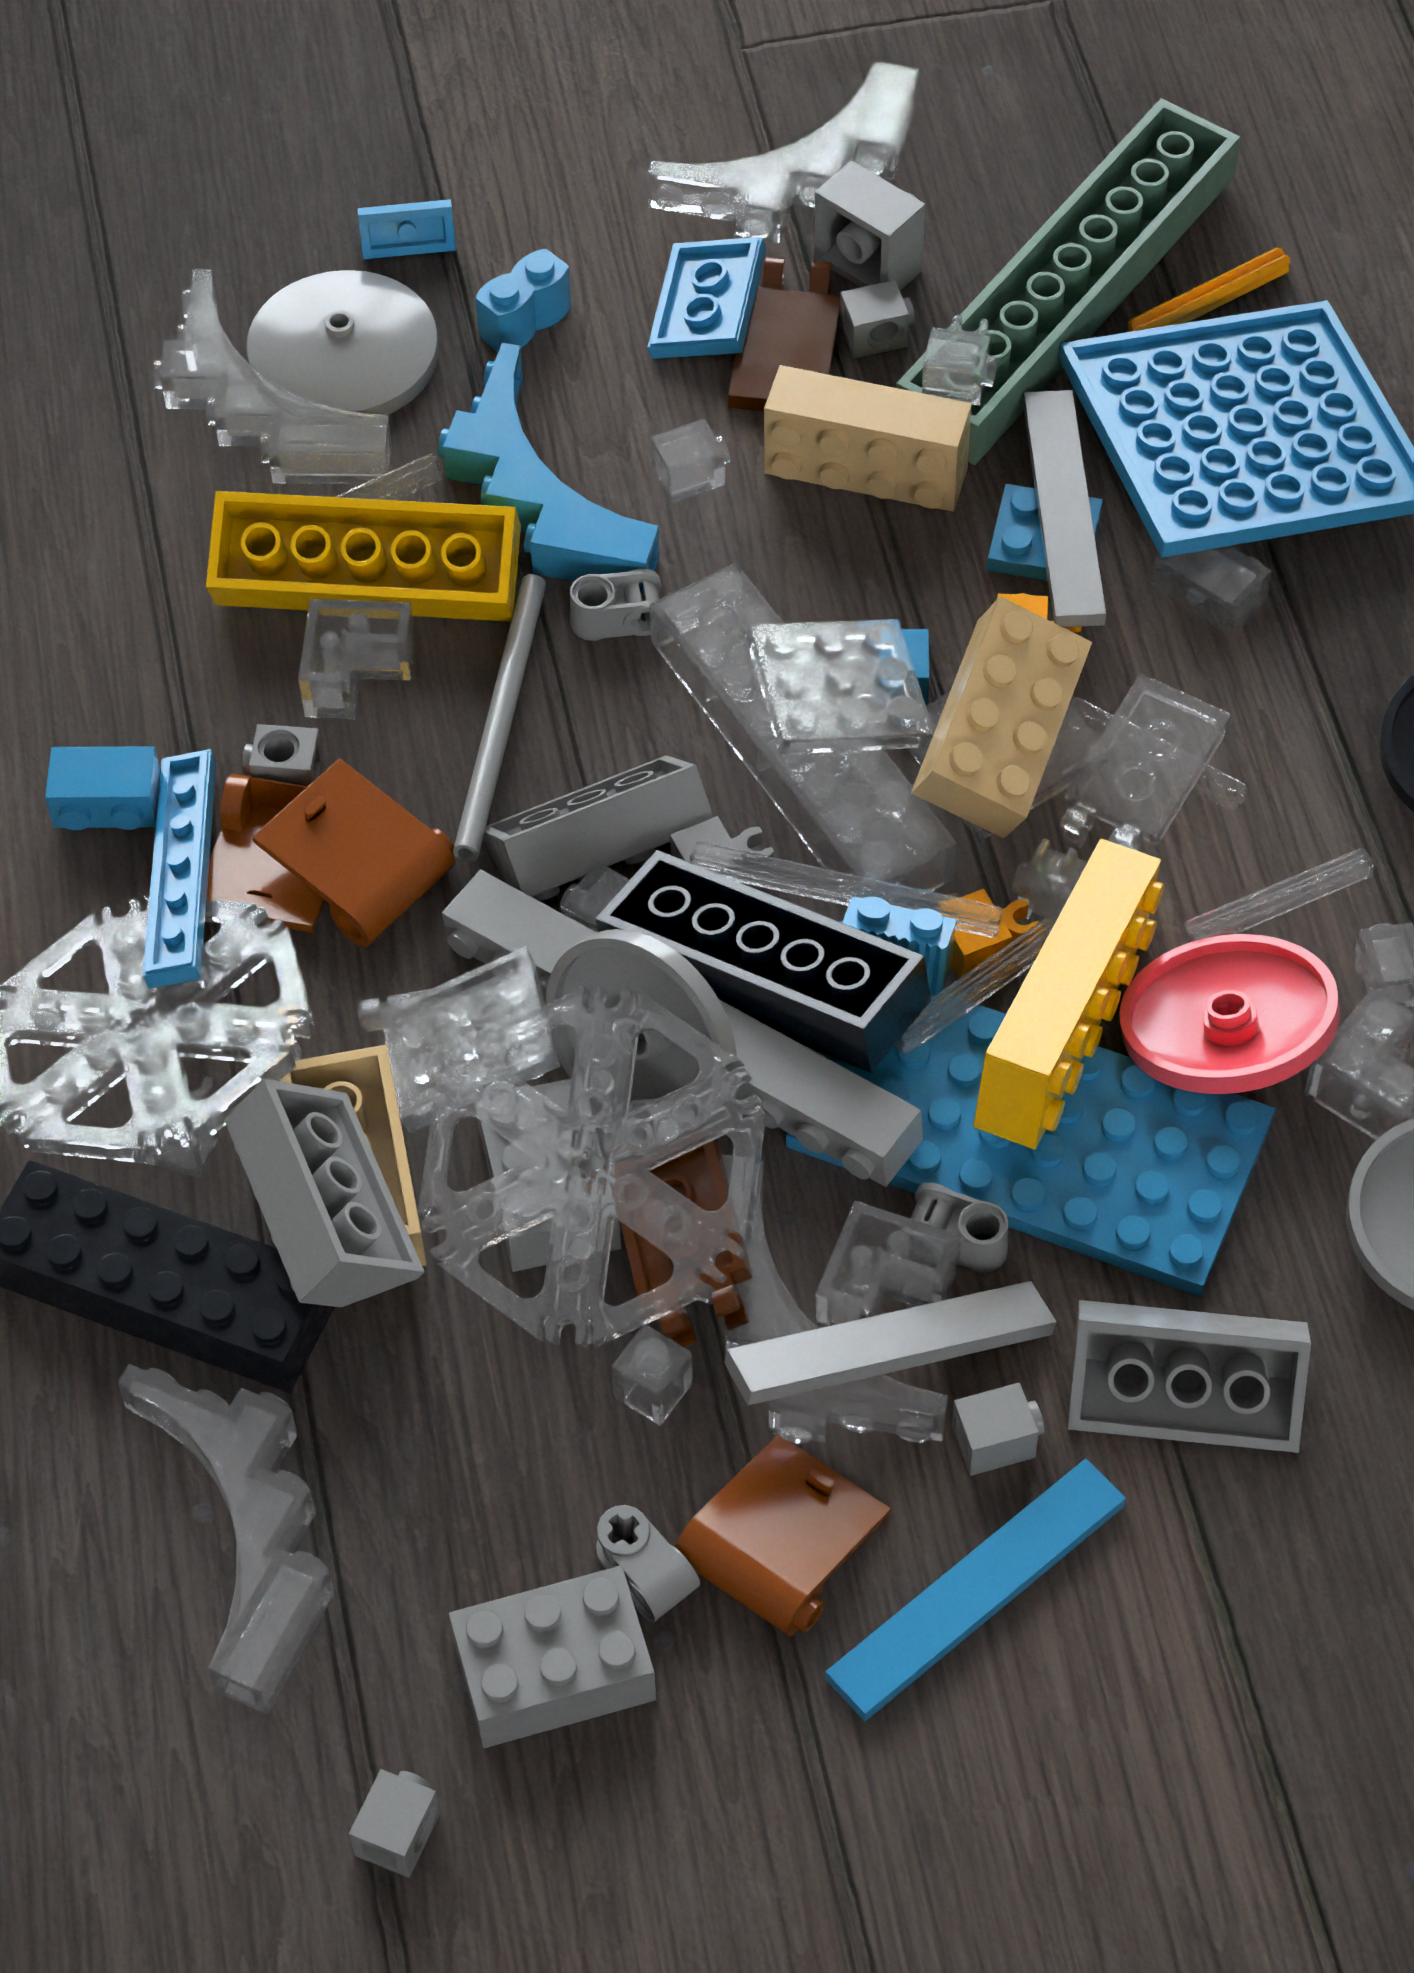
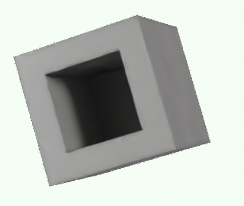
M1020 1382L954 1400L952 1429L970 1476L1036 1458L1038 1435L1044 1434L1043 1418L1036 1401L1027 1402Z

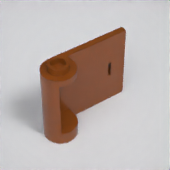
M341 758L334 762L252 836L253 843L330 903V914L338 929L350 941L363 948L368 947L455 866L454 845L445 833L436 828L432 830Z
M234 773L229 775L221 799L220 815L222 829L209 858L206 914L310 933L314 932L326 900L253 843L252 839L254 834L306 789L307 786Z
M778 1434L691 1519L681 1533L675 1548L685 1556L698 1575L787 1636H792L799 1629L806 1633L814 1626L825 1606V1603L819 1599L824 1583L889 1516L891 1508Z

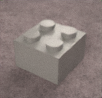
M850 160L815 191L814 259L822 262H832L831 269L860 287L896 280L901 291L922 272L925 203L918 200L913 194L904 192L884 180L876 172L867 170Z

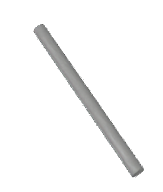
M535 574L525 575L521 581L453 848L454 856L465 862L475 861L479 857L546 588L545 580Z

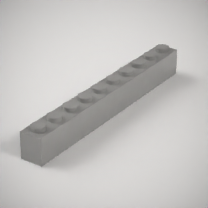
M481 869L442 912L447 942L457 954L466 959L474 957L490 966L501 979L507 982L517 981L528 987L544 1003L548 980L559 958L586 937L597 933ZM719 1000L728 1017L737 1053L736 1082L728 1103L734 1102L750 1111L766 1127L773 1129L779 1127L795 1136L809 1151L816 1154L824 1152L842 1162L844 1167L854 1176L860 1179L870 1178L887 1187L923 1141L921 1109Z

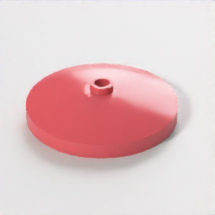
M1233 934L1193 941L1174 948L1153 960L1134 977L1127 987L1121 1001L1119 1015L1125 1048L1133 1062L1147 1075L1163 1084L1185 1091L1205 1094H1232L1274 1085L1310 1066L1325 1052L1332 1042L1340 1021V1007L1335 979L1327 966L1313 953L1294 943L1274 937Z

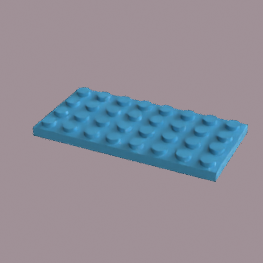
M944 992L937 997L930 993V1003L872 1073L833 1057L829 1059L921 1109L923 1141L890 1181V1185L916 1193L919 1185L935 1183L945 1186L954 1192L981 1201L992 1202L1001 1207L1006 1213L1009 1222L1008 1228L1199 1297L1203 1294L1273 1122L1276 1110L1274 1107L1234 1093L1205 1094L1171 1087L1147 1075L1130 1057L1098 1046L1092 1058L1083 1056L1081 1063L1084 1064V1069L1075 1093L1073 1095L1064 1093L1061 1100L1065 1101V1106L1056 1130L1054 1132L1045 1130L1036 1150L973 1127L985 1053L1006 1014ZM787 1133V1148L845 1168L842 1162L824 1152L816 1154L809 1151L795 1136Z

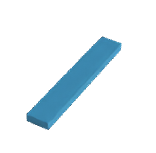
M211 749L167 757L161 761L143 965V978L148 989L201 979L216 760Z
M1085 1458L826 1670L825 1680L866 1722L1123 1509L1126 1497Z

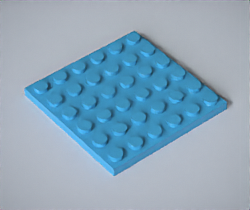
M1328 300L1060 343L1058 359L1161 558L1414 514V446Z

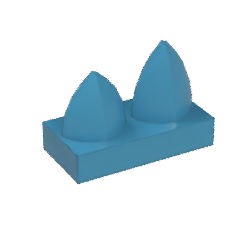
M451 199L357 208L363 259L456 251Z

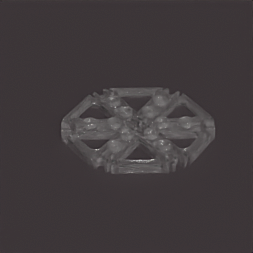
M144 896L147 902L145 912H143L136 898L129 899L130 911L123 917H113L109 906L103 908L101 916L104 924L100 925L95 912H93L0 985V1012H2L0 1013V1127L2 1126L8 1135L15 1132L21 1145L24 1148L29 1147L31 1152L147 1163L144 1157L146 1145L156 1161L163 1159L162 1146L171 1139H178L184 1152L191 1150L192 1139L189 1134L191 1131H193L199 1146H201L226 1125L224 1119L262 1079L279 1081L296 1067L294 1060L301 1059L303 1053L298 1041L292 1038H310L312 1035L309 1024L314 1025L294 941L288 926L285 928L283 921L280 919L271 924L266 910L263 907L257 909L255 903L206 900L205 922H217L221 924V928L215 936L203 944L201 979L148 989L143 978V965L150 896ZM89 945H96L101 948L110 995L46 990L39 987L44 977L50 976L68 962L79 949ZM274 961L281 994L273 1004L257 1007L217 1003L265 963ZM142 1023H145L146 1025H152V1026L146 1028L145 1026H142L141 1024H142ZM16 1043L75 1047L32 1082L23 1085L12 1082L7 1055L8 1046ZM182 1057L250 1062L246 1068L209 1098L199 1101L190 1099ZM126 1077L133 1111L131 1119L126 1124L118 1128L67 1124Z
M584 986L468 1042L474 1048L482 1051L485 1058L480 1060L471 1052L461 1050L458 1056L470 1066L468 1077L462 1081H456L451 1076L443 1074L441 1077L443 1084L457 1094L456 1098L446 1096L435 1087L417 1215L424 1219L420 1223L423 1231L431 1234L439 1229H446L447 1236L441 1245L430 1249L431 1254L438 1260L449 1259L437 1265L542 1342L544 1331L546 1341L553 1345L560 1344L561 1331L566 1325L575 1324V1343L577 1345L588 1347L591 1342L594 1346L599 1347L717 1291L712 1286L704 1283L699 1274L704 1272L716 1282L724 1283L728 1277L715 1267L716 1256L722 1251H730L740 1259L745 1255L742 1247L728 1237L729 1233L737 1234L747 1243H751L766 1114L760 1109L763 1103L756 1094L743 1100H737L735 1094L739 1086L748 1083L752 1078L745 1068L735 1069L745 1066L739 1059L639 990L636 1004L634 993L626 987H622L620 1002L613 1008L605 1007L606 991L601 986H594L591 992ZM588 999H589V1002H590V1005H591V1008H589V1009H588ZM563 1024L574 1027L577 1033L567 1112L515 1076L507 1067V1056L512 1048ZM646 1030L658 1031L697 1059L699 1073L693 1082L629 1112L638 1036L640 1033ZM755 1113V1114L752 1115V1116H748V1117H744V1118H743V1116H742V1115H751V1114ZM465 1117L478 1118L533 1158L464 1192L451 1190L447 1183L453 1131L456 1124ZM576 1133H578L577 1144L574 1147ZM723 1135L730 1137L733 1142L734 1151L728 1198L725 1204L718 1210H703L650 1172V1170ZM595 1148V1156L603 1161L604 1165L602 1169L593 1170L592 1176L587 1182V1175L578 1168L579 1161L588 1160L590 1152ZM571 1181V1189L568 1192L569 1182ZM553 1217L544 1285L539 1294L532 1298H521L482 1269L479 1263L480 1251ZM616 1218L669 1256L673 1262L674 1271L670 1280L665 1284L621 1305L612 1306L605 1303L604 1295L614 1219ZM590 1324H594V1335H593V1338H592V1333H593V1332H592V1328H591V1325H590Z

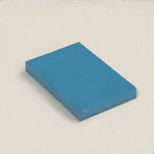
M762 237L673 244L647 346L652 359L743 352L767 249Z

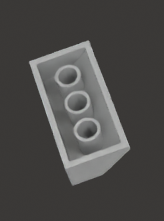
M665 755L486 826L483 842L507 884L538 901H543L559 894V886L575 879L578 880V883H587L608 874L606 867L625 860L626 864H635L647 860L655 853V847L670 842L671 834L714 818L697 766Z
M262 1079L224 1121L299 1303L344 1307L418 1279L425 1271L348 1094Z
M1079 1300L1073 1353L1068 1430L1299 1453L1311 1350L1308 1323Z

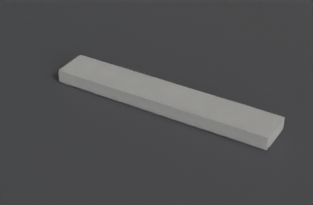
M1073 390L1024 392L1023 409L1053 621L1061 627L1105 625L1106 608Z
M1028 1281L727 1349L724 1364L748 1406L1050 1336L1053 1334L1057 1321L1033 1283Z

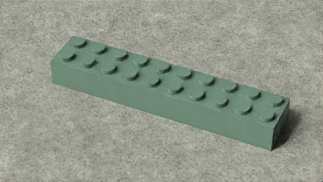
M1161 98L896 383V388L972 403L968 462L976 465L1024 412V392L1043 391L1062 370L1063 367L1058 359L1060 343L1090 338L1233 180L1236 171L1240 136Z

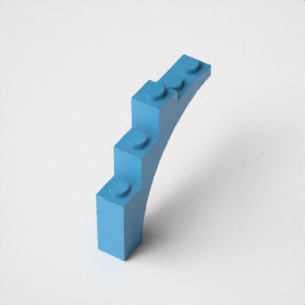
M501 343L495 361H488L486 365L482 397L475 396L470 413L456 410L450 428H444L440 434L438 456L444 458L446 479L482 485L481 504L516 507L521 532L526 533L524 550L531 553L532 574L575 581L579 577L588 574L620 573L635 569L656 571L660 559L659 526L623 517L588 501L561 482L538 458L522 430L517 413V402L523 381L521 347ZM640 583L639 589L640 592H643L644 586Z

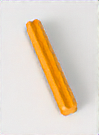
M1274 248L1130 319L1127 332L1188 323L1289 272L1290 258L1288 255H1285L1282 248Z

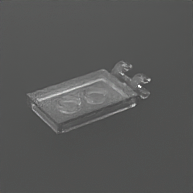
M1140 673L1065 793L1066 804L1071 807L1067 810L1060 823V827L1066 829L1061 836L1062 840L1080 848L1086 841L1095 822L1099 819L1117 827L1108 840L1112 843L1136 851L1143 840L1158 846L1231 727L1232 714Z

